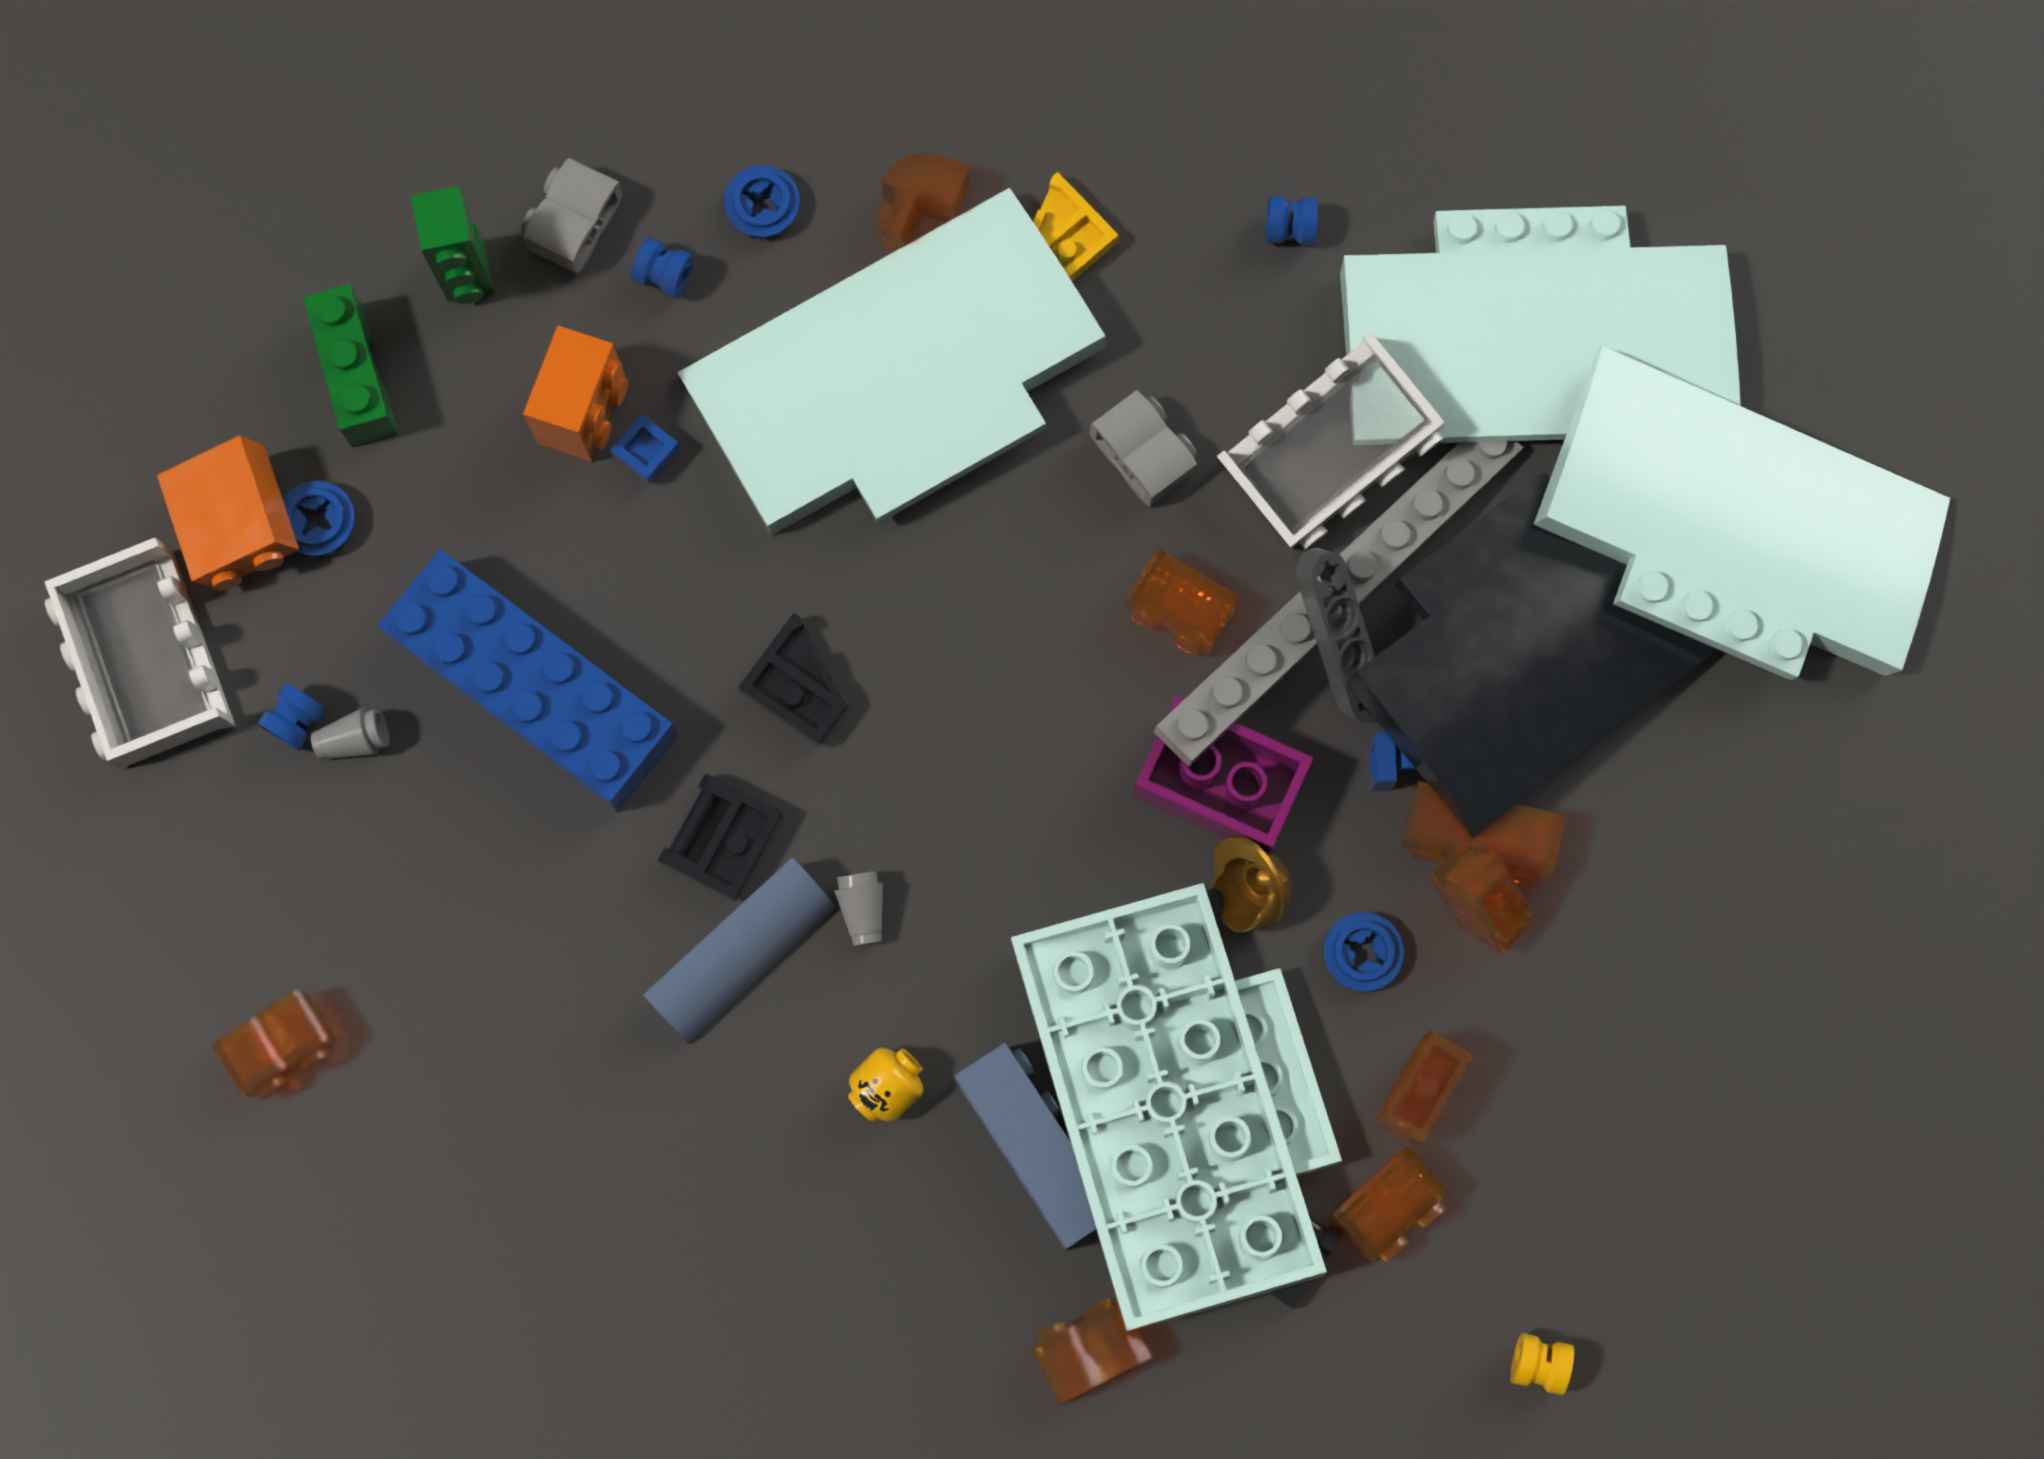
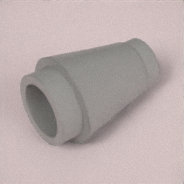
M362 707L311 733L312 748L319 760L377 755L380 752V748L387 747L390 743L387 722L382 712L377 708L368 710L366 707Z
M872 871L837 877L839 890H834L849 934L852 937L853 946L883 941L881 934L883 882L878 883L877 872Z

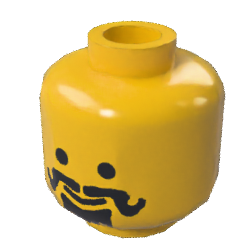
M877 1048L851 1073L849 1085L852 1091L848 1094V1098L854 1107L873 1123H877L879 1120L895 1122L922 1096L923 1084L918 1074L923 1069L919 1062L903 1048L897 1053L888 1048Z

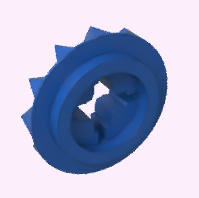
M767 165L752 166L739 172L728 184L724 195V208L730 224H733L743 236H755L762 241L766 237L775 234L782 236L785 229L792 222H796L799 205H801L799 191L792 178L784 171ZM771 190L770 202L776 208V211L774 209L771 211L763 209L760 214L757 213L754 217V203L749 198L761 200Z
M309 481L296 486L283 498L300 549L297 551L298 553L313 559L324 554L334 555L337 548L343 543L350 541L353 526L357 524L354 505L348 495L338 486L325 481ZM304 509L308 513L313 512L318 515L323 509H327L324 517L329 522L328 524L331 526V529H322L316 526L312 531H308L311 524L306 519L302 510Z
M1358 912L1347 915L1334 924L1327 934L1323 955L1328 973L1343 988L1365 993L1384 988L1397 976L1403 964L1404 946L1400 934L1388 920L1374 913ZM1371 934L1374 935L1371 953L1376 956V960L1381 962L1382 965L1376 961L1373 963L1366 960L1356 970H1353L1355 953L1349 949L1350 946L1345 944L1344 941L1350 945L1354 943L1360 946L1365 940L1369 939Z

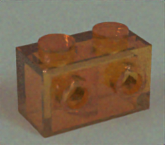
M1462 840L1451 854L1446 855L1439 862L1437 869L1430 876V879L1460 928L1504 956L1535 921V917L1523 898L1520 888L1509 874L1505 862L1489 848L1483 847L1479 851Z

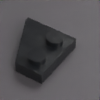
M796 613L791 615L738 687L743 695L818 747H820L848 708L823 658L811 640L802 619Z

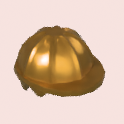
M1232 835L1221 840L1214 851L1216 878L1213 882V887L1222 897V922L1230 930L1244 933L1259 928H1267L1282 920L1286 908L1292 900L1291 873L1281 862L1279 856L1263 851L1258 844L1244 836Z

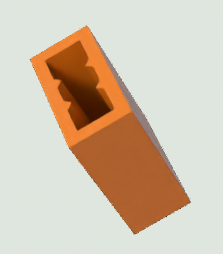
M239 435L157 475L192 582L213 587L214 590H227L241 584L243 576L256 570L266 571L274 569L284 563V557L300 550L264 444Z

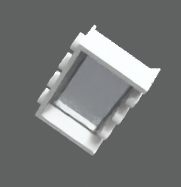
M1369 331L1363 336V342L1343 359L1338 358L1325 369V373L1305 390L1300 389L1286 401L1287 404L1267 421H1260L1249 430V435L1229 452L1222 451L1217 457L1290 548L1294 549L1297 545L1301 544L1306 550L1328 532L1323 524L1339 513L1345 519L1364 504L1366 499L1362 493L1375 482L1383 488L1405 470L1400 462L1411 453L1416 451L1421 457L1435 447L1443 439L1439 431L1445 427V421L1373 333Z
M154 537L45 581L50 598L45 600V607L50 619L55 626H60L65 642L60 644L61 653L69 669L76 671L81 687L76 688V696L84 713L92 717L96 732L91 734L95 750L102 760H107L125 770L131 764L218 729L236 727L174 552Z

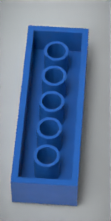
M441 549L377 625L389 640L617 813L679 736L674 725Z

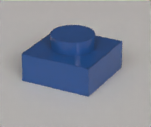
M640 414L612 446L610 451L616 459L650 484L677 453L680 446L675 439L643 414Z

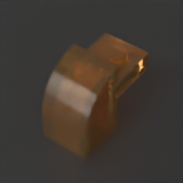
M930 153L911 155L894 164L881 181L883 200L887 202L881 210L877 229L882 232L883 248L895 252L904 247L918 213L944 223L956 218L970 187V166Z

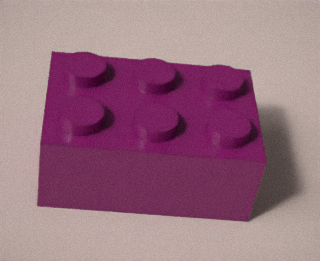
M1176 696L1168 714L1184 699ZM1235 722L1227 732L1188 767L1157 736L1135 783L1132 796L1223 838L1232 835L1244 836L1258 844L1263 851L1270 853L1313 757Z

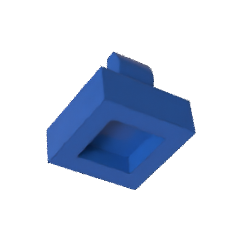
M1375 733L1369 742L1371 791H1391L1397 782V775L1416 774L1417 770L1402 751L1396 749L1395 743L1387 733Z

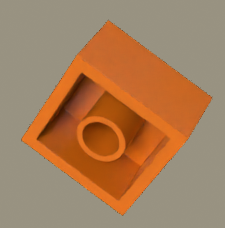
M557 325L523 412V416L537 444L592 462L597 448L604 449L611 432V422L608 419L614 405H621L628 388V378H625L622 363L618 358L613 343Z

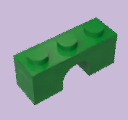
M460 186L411 195L421 252L448 303L455 301L459 304H470L481 300L484 295L495 293L485 240L477 223L471 222L468 203Z
M350 283L304 296V304L340 432L351 447L397 435L398 431L387 391L379 378L370 348L374 347L364 309Z

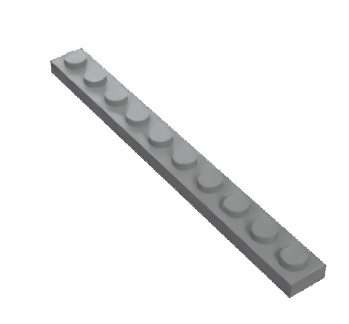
M1507 440L1459 442L1339 555L1342 556L1346 563L1359 606L1521 453L1524 447L1517 441ZM1299 592L1156 725L1153 732L1188 767L1317 646L1301 593ZM1336 603L1329 612L1328 624L1331 628L1341 618L1342 608L1340 603Z

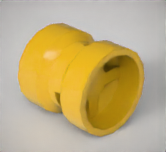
M1522 1332L1518 1338L1512 1359L1510 1382L1524 1387H1528L1533 1383L1542 1385L1546 1392L1563 1396L1567 1390L1573 1369L1574 1346L1559 1341L1552 1345L1545 1344L1540 1341L1538 1336Z

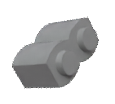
M568 158L560 169L555 167L548 175L544 185V193L547 195L537 208L531 207L528 210L521 225V232L524 234L523 239L528 251L578 274L590 258L600 234L609 224L623 195L619 181Z
M1136 390L1091 424L1089 434L1105 457L1120 471L1136 495L1150 507L1194 474L1197 466L1194 458L1197 456V452L1184 434L1179 433L1175 435L1166 426L1164 421L1167 419V415L1158 401L1152 396L1145 398Z

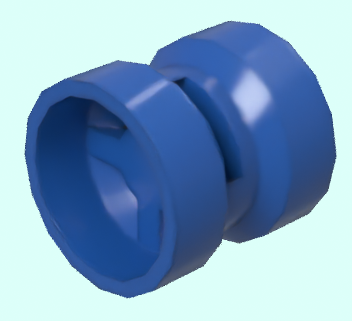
M1269 196L1266 216V243L1282 244L1286 239L1296 240L1300 245H1315L1318 223L1317 198L1302 197L1297 202L1287 201L1284 196ZM1289 211H1291L1290 229H1288Z
M647 237L636 254L631 271V279L633 282L643 286L655 283L656 286L661 288L663 294L679 298L690 280L695 256L682 249L667 251L662 241Z
M284 683L277 694L278 702L275 708L265 711L257 724L282 742L299 751L307 740V728L312 723L319 722L327 709L297 688Z

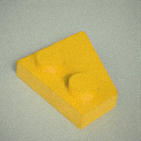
M1059 172L1055 173L1050 180L1049 191L1040 210L1038 209L1033 223L1070 280L1074 281L1119 242V235Z

